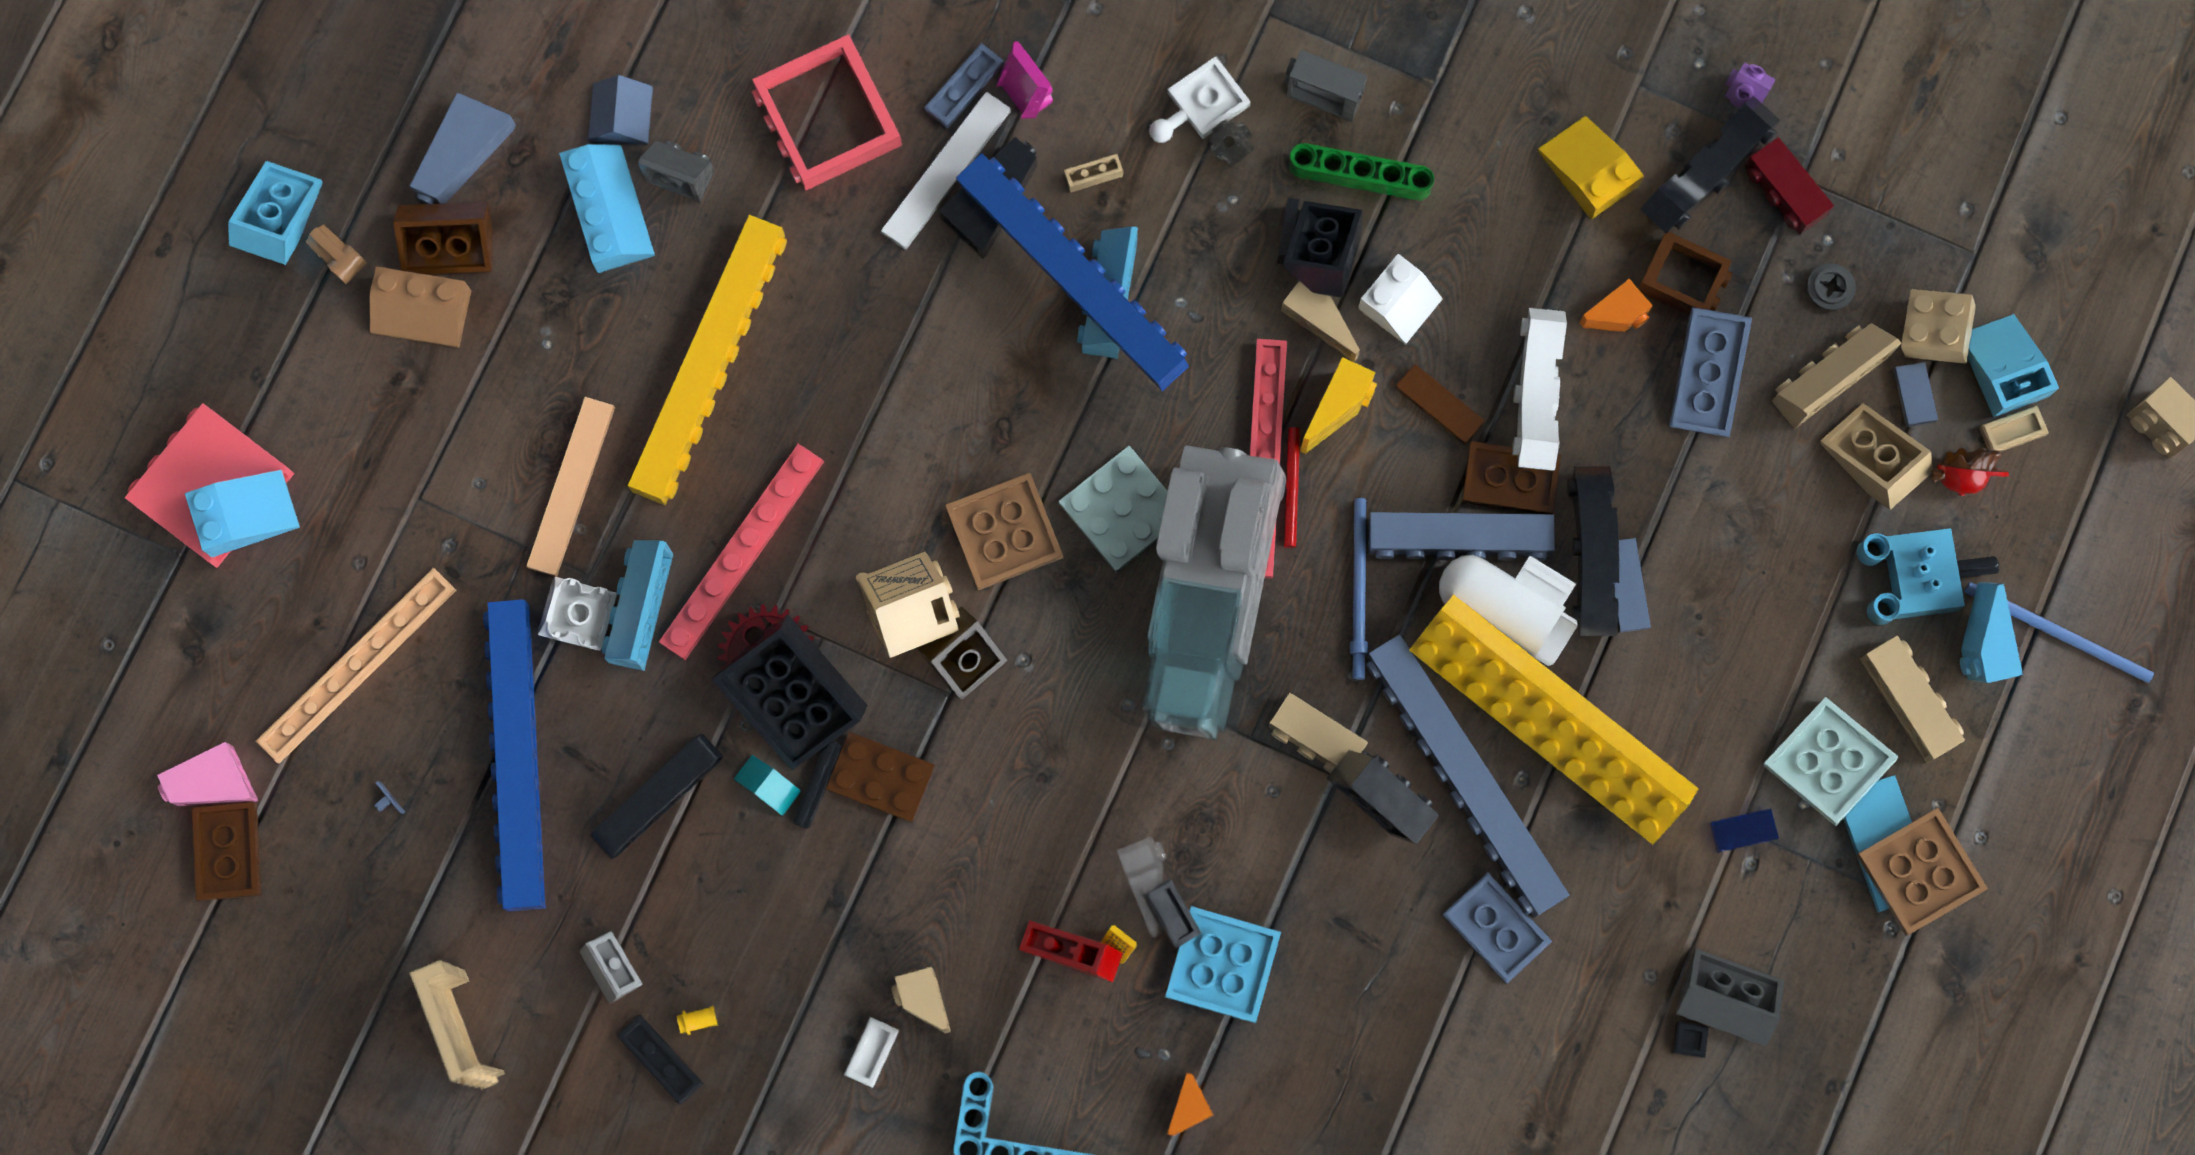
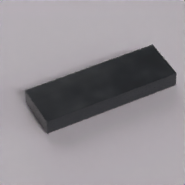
M641 1014L617 1035L679 1105H682L704 1084Z

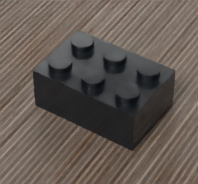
M1348 750L1327 780L1391 836L1417 845L1439 816L1431 808L1433 803L1423 794L1418 793L1416 795L1409 789L1411 783L1398 773L1394 776L1388 770L1390 765L1380 756L1374 754L1372 757L1363 750L1361 753Z

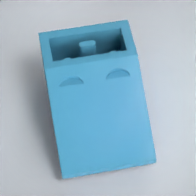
M2014 314L1972 329L1967 358L1993 418L2048 398L2059 389L2048 361Z

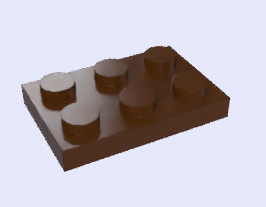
M1471 441L1469 444L1462 502L1553 515L1561 454H1557L1555 470L1518 467L1517 455H1512V447Z
M849 732L826 790L913 823L935 769V764Z
M246 802L192 808L196 900L209 901L260 896L261 879L257 803Z

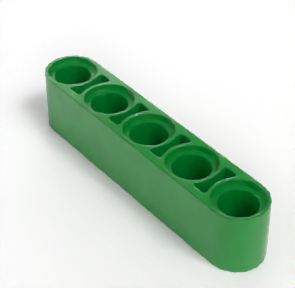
M1300 143L1293 147L1289 158V170L1298 178L1411 200L1426 199L1430 195L1435 181L1433 172L1425 166L1307 143ZM1299 156H1305L1310 160V163L1300 165L1295 159ZM1335 162L1339 165V169L1330 171L1324 164ZM1362 167L1365 168L1369 174L1367 176L1360 177L1355 174L1354 169ZM1393 173L1397 176L1398 180L1388 182L1384 179L1383 175ZM1414 179H1423L1427 186L1418 188L1412 181Z

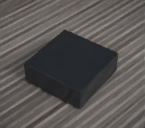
M1676 1022L1672 1053L1705 1058L1709 1027Z

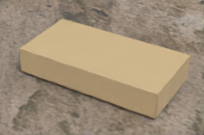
M2038 406L1979 427L1987 449L2000 452L2049 434Z

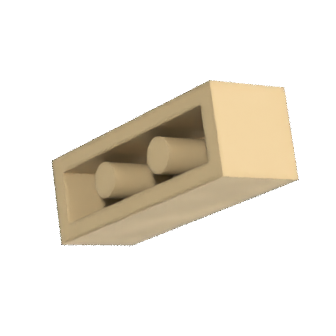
M1114 154L1064 170V177L1071 193L1123 177V169L1118 154Z

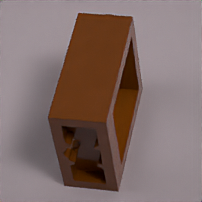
M1668 232L1663 235L1638 289L1641 293L1690 315L1691 307L1715 311L1721 299L1716 297L1720 287L1726 288L1733 272L1728 270L1732 260ZM1671 249L1718 270L1703 303L1656 281Z

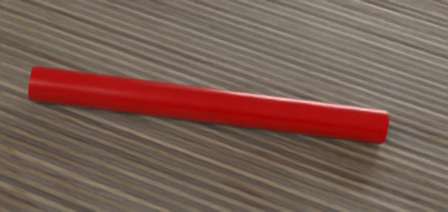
M1296 427L1288 428L1285 548H1296L1300 428Z

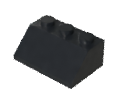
M1304 201L1283 262V267L1312 293L1343 298L1362 238L1363 210Z

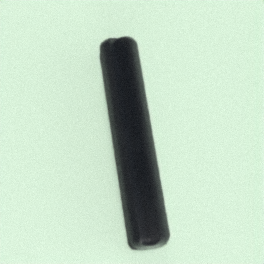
M832 741L822 749L793 820V823L805 829L811 827L842 750V745Z

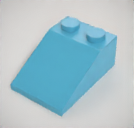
M266 161L228 221L229 246L286 265L299 243L322 186V180Z
M282 470L213 483L185 493L202 551L211 557L300 528Z
M1980 582L1977 584L1961 647L1963 657L1960 658L1962 673L1965 676L1967 675L1969 680L1990 683L2023 675L2004 584Z

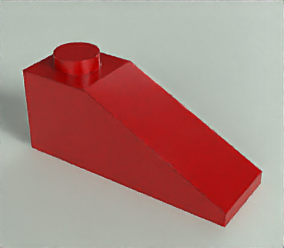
M1030 920L1019 947L1020 951L1112 983L1123 955L1122 952L1107 944Z

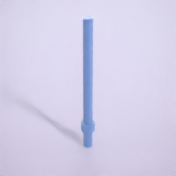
M1365 498L1354 499L1353 641L1350 642V655H1353V679L1360 680L1365 679V656L1368 655V642L1365 641Z

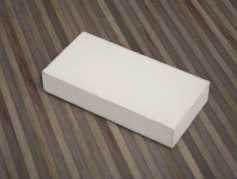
M870 1017L844 1075L873 1088L899 1030Z

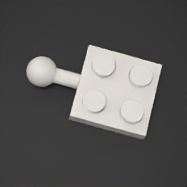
M1215 56L1168 89L1169 96L1180 111L1167 120H1155L1149 129L1150 136L1156 142H1167L1172 137L1173 130L1188 120L1203 139L1250 107L1251 102Z

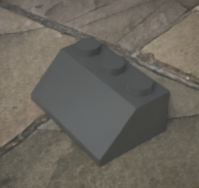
M1695 948L1680 991L1676 1014L1715 1027L1717 1030L1742 1037L1747 1041L1767 1046L1780 1020L1784 980Z

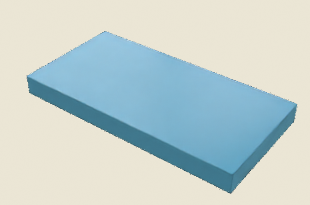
M1895 775L1878 780L1843 818L1856 854L1912 823ZM1858 859L1877 913L1889 909Z

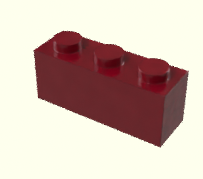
M1779 137L1753 154L1747 161L1745 167L1748 177L1752 182L1758 183L1762 187L1768 202L1772 206L1779 208L1784 215L1783 218L1788 227L1792 230L1796 229L1800 235L1826 217L1833 209V203Z

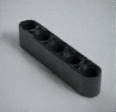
M704 734L698 735L602 822L590 837L611 860L616 858L715 768L724 756Z

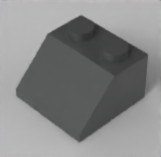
M655 141L640 157L638 162L646 182L698 202L702 201L714 173L709 157L696 151L693 154L682 151L681 146L670 141H666L665 144Z

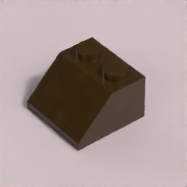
M961 606L958 609L960 617L956 618L959 631L916 648L962 701L1008 660L980 623Z

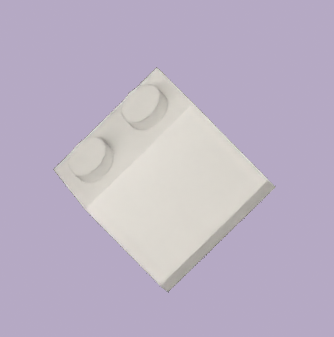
M1397 254L1363 295L1358 309L1406 345L1443 298L1418 268Z

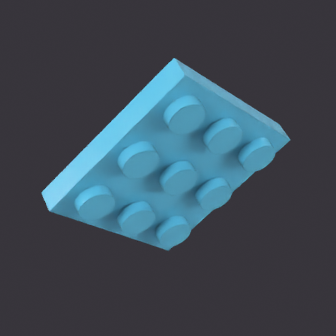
M1191 906L1190 914L1200 929L1201 934L1179 947L1165 997L1256 1023L1281 932Z

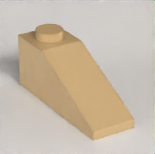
M1299 281L1284 300L1281 311L1355 362L1360 349L1331 296L1312 293Z

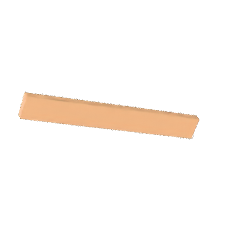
M433 568L273 723L256 742L277 763H281L457 590Z

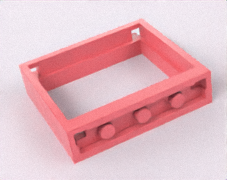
M849 34L752 79L755 90L751 91L755 102L758 108L764 106L768 114L764 116V120L770 132L776 131L780 138V141L776 142L783 158L789 156L793 166L789 167L791 175L796 184L802 182L805 190L811 189L902 146L900 134ZM844 55L883 135L807 170L768 89Z

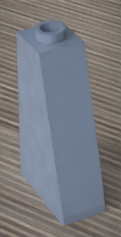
M457 93L410 185V188L416 195L415 199L423 204L447 203L512 133L516 124L511 115Z

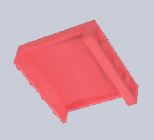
M202 403L199 408H194L186 418L187 423L182 429L174 432L169 437L167 447L163 452L150 460L147 466L148 470L144 475L131 483L125 499L214 567L218 568L230 552L211 557L202 551L185 493L213 483L282 470L287 483L294 473Z

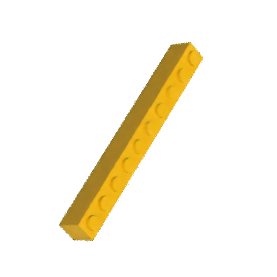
M752 215L748 216L629 481L628 487L633 493L662 505H666L668 498H674L679 485L676 482L680 471L685 472L691 459V455L688 454L692 444H697L701 438L703 428L700 426L705 416L709 417L715 405V400L712 399L716 390H721L725 384L727 373L724 372L728 363H733L739 351L737 343L740 336H745L749 330L751 319L748 318L752 309H757L761 303L763 292L760 291L764 282L771 280L775 270L773 262L776 256H781L785 249L787 239H785L782 227Z

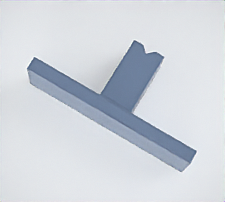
M377 781V786L385 794L374 805L378 807L377 810L382 811L392 803L399 813L404 814V809L381 781Z

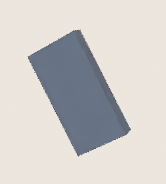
M1925 362L1895 367L1893 372L1906 427L1938 421Z

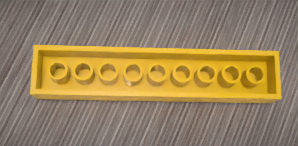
M1454 594L1409 649L1410 652L1652 845L1689 806L1699 790L1698 787Z

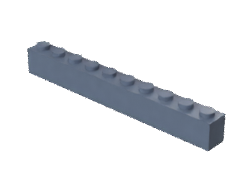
M1399 634L1370 652L1367 656L1369 662L1366 664L1368 671L1375 680L1380 678L1385 686V689L1382 691L1391 705L1396 703L1402 712L1399 715L1401 722L1408 731L1413 729L1419 739L1416 741L1419 750L1425 757H1431L1436 765L1433 767L1436 776L1442 783L1447 782L1453 791L1450 793L1452 801L1458 809L1464 808L1470 817L1467 819L1469 827L1476 836L1481 834L1486 842V845L1483 847L1487 855L1493 862L1497 860L1503 868V871L1500 873L1505 883L1510 888L1514 886L1521 896L1518 898V902L1527 915L1532 913L1535 918L1570 896L1413 653L1409 651V647L1402 636Z

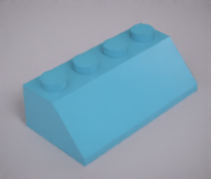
M588 144L559 153L589 254L597 273L655 256L622 146Z
M1131 226L1102 230L1100 240H1094L1092 257L1097 258V262L1104 268L1106 272L1102 275L1109 282L1115 279L1126 291L1123 296L1128 300L1137 248L1138 227ZM1087 316L1086 325H1080L1077 339V343L1082 344V353L1118 359L1119 347Z
M634 540L632 548H627L624 558V566H627L625 578L620 577L617 585V595H620L618 606H613L609 618V624L613 625L610 636H605L602 645V654H605V660L610 664L645 671L673 558V552L664 541Z

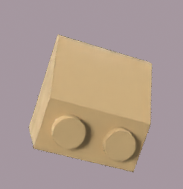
M932 967L895 977L897 985L891 986L895 1003L898 1006H903L906 1012L943 1033L951 1032L935 971Z

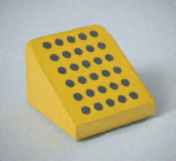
M1115 925L1110 927L1100 942L1122 952L1123 955L1120 961L1122 964L1125 963L1137 947V942Z

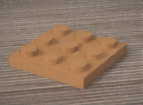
M1031 473L945 505L978 591L1063 558L1062 551Z
M1939 808L1934 809L1856 854L1905 936L1910 935L1988 889Z

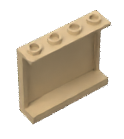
M438 961L410 973L451 1082L461 1083L462 1086L480 1087V1089L497 1084V1077L505 1073L502 1069L479 1063L451 990L469 982L466 971L446 962Z

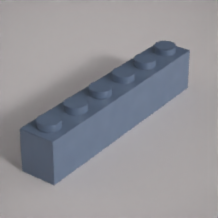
M1371 512L1368 518V554H1376L1377 559H1392L1394 555H1406L1407 559L1418 560L1424 559L1425 555H1437L1439 560L1455 559V555H1474L1486 559V556H1498V560L1501 561L1516 560V556H1528V558L1531 556L1538 561L1547 560V557H1551L1555 551L1554 515Z

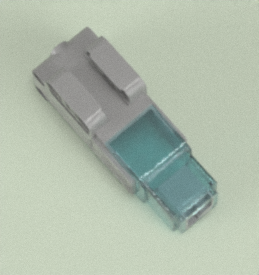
M1186 445L1183 450L1180 467L1174 468L1172 471L1157 541V554L1163 563L1147 636L1150 641L1149 656L1152 659L1142 703V709L1148 714L1147 720L1159 730L1216 740L1218 732L1225 731L1234 682L1239 681L1243 664L1247 665L1279 504L1285 492L1286 475L1279 462L1275 459L1246 455L1241 450L1228 447L1213 450Z

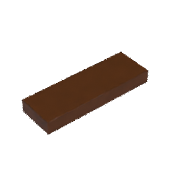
M1416 364L1412 366L1395 387L1396 390L1464 445L1485 422L1484 419Z

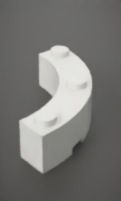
M1529 308L1528 318H1522L1520 335L1525 336L1521 380L1520 385H1515L1513 398L1514 403H1519L1517 437H1514L1512 455H1517L1518 467L1555 470L1559 432L1558 421L1555 420L1559 405L1560 377H1558V366L1555 365L1556 359H1562L1567 326L1565 311Z

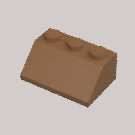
M376 267L370 291V333L459 348L471 290L466 282L462 280Z

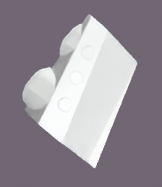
M554 577L538 627V635L600 651L617 593L608 591L605 588L581 584L578 580L572 578L562 579Z

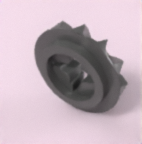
M1833 263L1821 265L1808 278L1807 292L1810 294L1811 301L1819 305L1822 310L1836 311L1846 307L1855 295L1856 283L1854 277L1849 270L1841 265ZM1835 277L1834 288L1838 289L1839 292L1834 291L1827 297V288L1823 284L1828 285Z

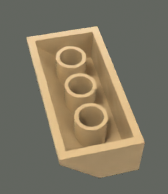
M1872 323L1864 329L1857 326L1845 336L1848 340L1840 347L1835 343L1822 354L1824 357L1822 361L1818 364L1811 361L1799 371L1801 377L1794 382L1789 378L1775 390L1778 394L1772 400V403L1791 426L1796 429L1884 362L1901 344L1899 339Z

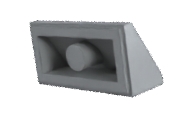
M612 931L586 943L580 949L582 958L610 1004L642 985L641 980Z

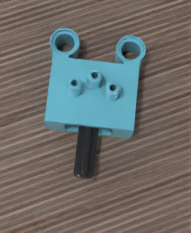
M1951 528L1893 536L1874 533L1863 540L1857 548L1858 559L1867 566L1877 565L1885 557L1887 559L1892 594H1880L1867 607L1868 618L1876 625L1888 624L1893 619L1957 612L1965 606L1960 578L1992 575L1999 572V561L1995 556L1957 561ZM1868 543H1873L1879 548V556L1869 553L1867 549ZM1879 602L1887 604L1890 609L1889 616H1884L1879 612Z

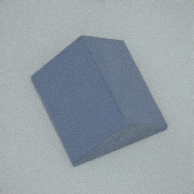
M621 75L593 83L589 142L648 145L653 87Z

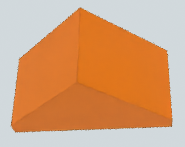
M1186 1073L1167 1135L1175 1136L1213 1116L1194 1076Z

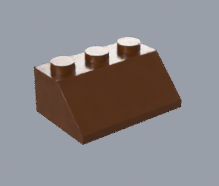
M488 202L398 205L393 225L401 271L419 274L492 272V224Z

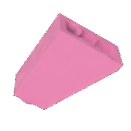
M227 742L157 775L161 783L158 785L161 797L165 802L169 801L178 807L225 805L258 801L234 747Z

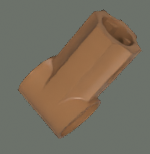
M324 224L316 227L306 240L307 245L327 263L326 266L345 284L367 264L349 244L345 245Z

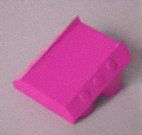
M1013 42L1000 73L997 86H1002L1022 112L1021 118H1036L1038 112L1053 103L1050 95L1053 90L1050 82L1021 44Z

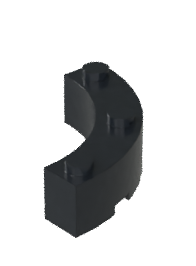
M1754 96L1745 102L1721 128L1720 131L1724 135L1720 139L1715 138L1709 145H1705L1684 166L1678 176L1675 174L1660 186L1640 210L1666 234L1674 227L1680 230L1691 219L1689 214L1713 191L1718 195L1729 184L1730 181L1727 177L1761 142L1766 145L1776 135L1777 131L1774 127L1781 120Z
M1610 466L1574 467L1573 478H1568L1567 481L1568 497L1573 498L1577 538H1573L1572 551L1573 556H1578L1577 606H1572L1571 617L1577 621L1579 636L1617 635L1619 601L1615 598V584L1613 583H1619V535L1617 507H1612V498L1615 490Z

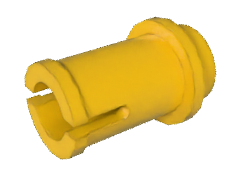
M714 1006L686 1013L684 1010L682 1014L677 1015L681 1034L687 1032V1035H691L690 1031L718 1025Z

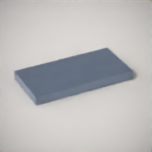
M1691 307L1668 427L1730 437L1752 322L1751 317Z

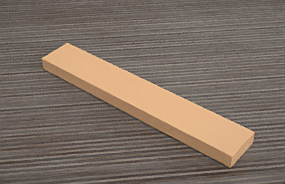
M588 397L584 398L526 566L528 569L554 577L558 576L615 410L614 405Z

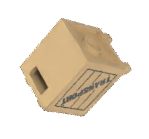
M926 551L872 573H859L856 576L867 608L868 617L890 658L959 631L956 618L960 617L954 600L950 601L949 594L952 593V588L946 576H943L937 560L932 562Z

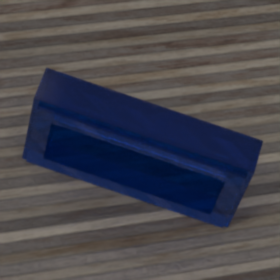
M1772 809L1710 823L1717 853L1779 839Z

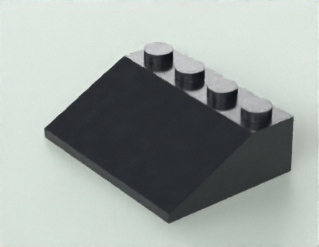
M786 615L762 633L712 678V681L791 770H794L859 723L868 706L789 615Z

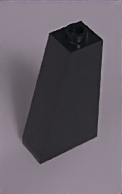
M1016 136L994 157L1005 169L1002 174L1008 180L1014 177L1024 189L1037 167L1036 150L1027 141L1021 142ZM962 188L939 210L940 218L984 259L1002 228Z

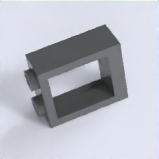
M1300 50L1297 59L1291 58L1285 73L1284 85L1288 86L1286 96L1352 122L1363 97L1367 75Z

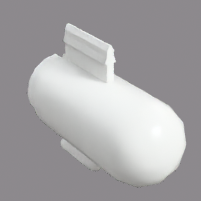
M1474 555L1461 556L1451 561L1444 569L1440 578L1439 594L1444 604L1454 594L1527 653L1547 666L1555 663L1578 626L1574 618L1564 613L1566 607L1563 606L1576 583L1529 556L1516 578L1485 559Z

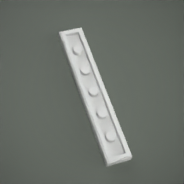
M986 92L881 230L882 234L906 250L958 182L955 177L974 161L1011 112L1010 107Z

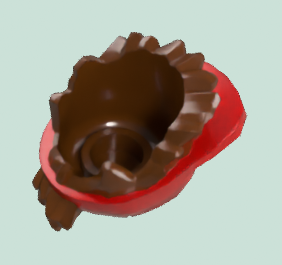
M1980 447L1975 451L1967 453L1964 448H1959L1954 455L1950 451L1946 453L1945 460L1937 464L1936 469L1931 470L1932 476L1930 479L1933 483L1940 480L1947 489L1958 493L1960 496H1965V494H1976L1985 489L1991 476L2009 477V472L1996 469L1995 465L2002 456V453L1998 450Z

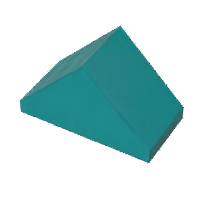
M751 755L734 778L736 782L782 816L802 792L775 769L754 755Z

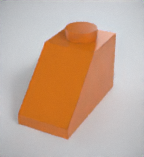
M1628 279L1586 312L1579 324L1583 328L1626 332L1632 326L1638 329L1650 318L1647 314L1653 305L1634 283Z

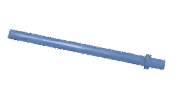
M1969 582L1964 593L1974 597L1977 585ZM2007 600L2011 616L2146 683H2149L2153 678L2154 672Z

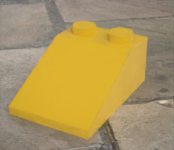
M1586 116L1537 150L1591 220L1638 188L1644 177L1628 154Z
M1342 357L1303 438L1300 452L1308 453L1355 417L1362 406L1368 407L1377 383L1373 382L1376 372Z

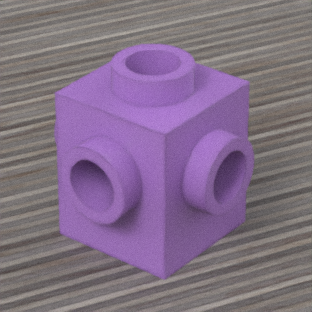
M1744 62L1740 71L1733 69L1725 85L1730 88L1725 97L1730 99V102L1738 108H1741L1745 102L1754 96L1763 103L1776 79L1767 75L1761 67Z

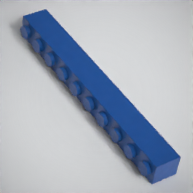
M981 153L955 177L961 187L1163 392L1189 367L1184 358L1187 355L1186 351L1176 341L1170 344L1164 338L1167 334L1166 331L1155 320L1150 323L1143 316L1146 314V311L1136 300L1129 302L1123 296L1126 291L1115 279L1109 282L1102 275L1106 271L1094 258L1088 261L1082 255L1085 252L1084 248L1074 238L1069 241L1062 234L1065 230L1056 219L1048 220L1042 214L1045 209L1035 198L1032 197L1028 200L1022 194L1025 189L1014 177L1008 180L1002 174L1005 169L994 157L989 160Z
M524 599L487 602L488 611L483 613L485 630H489V641L485 642V656L487 660H490L491 672L486 673V683L488 690H492V702H488L489 720L494 722V732L489 734L491 751H495L496 762L491 763L492 781L497 782V793H494L492 796L494 812H498L499 824L494 825V838L496 843H500V855H496L495 864L497 874L501 873L502 886L497 887L498 904H503V909L508 912L546 909L530 605Z

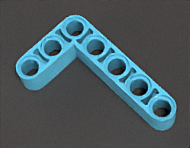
M975 1072L967 1077L964 1083L956 1132L955 1155H961L960 1147L966 1141H972L977 1145V1155H991L992 1150L997 1146L1006 1147L1009 1155H1024L1028 1151H1035L1039 1155H1092L986 1138L993 1095V1083L986 1074L981 1072ZM977 1078L984 1079L988 1084L987 1091L981 1096L973 1095L970 1091L971 1082ZM970 1110H979L983 1116L982 1123L975 1128L969 1127L965 1122L966 1114Z

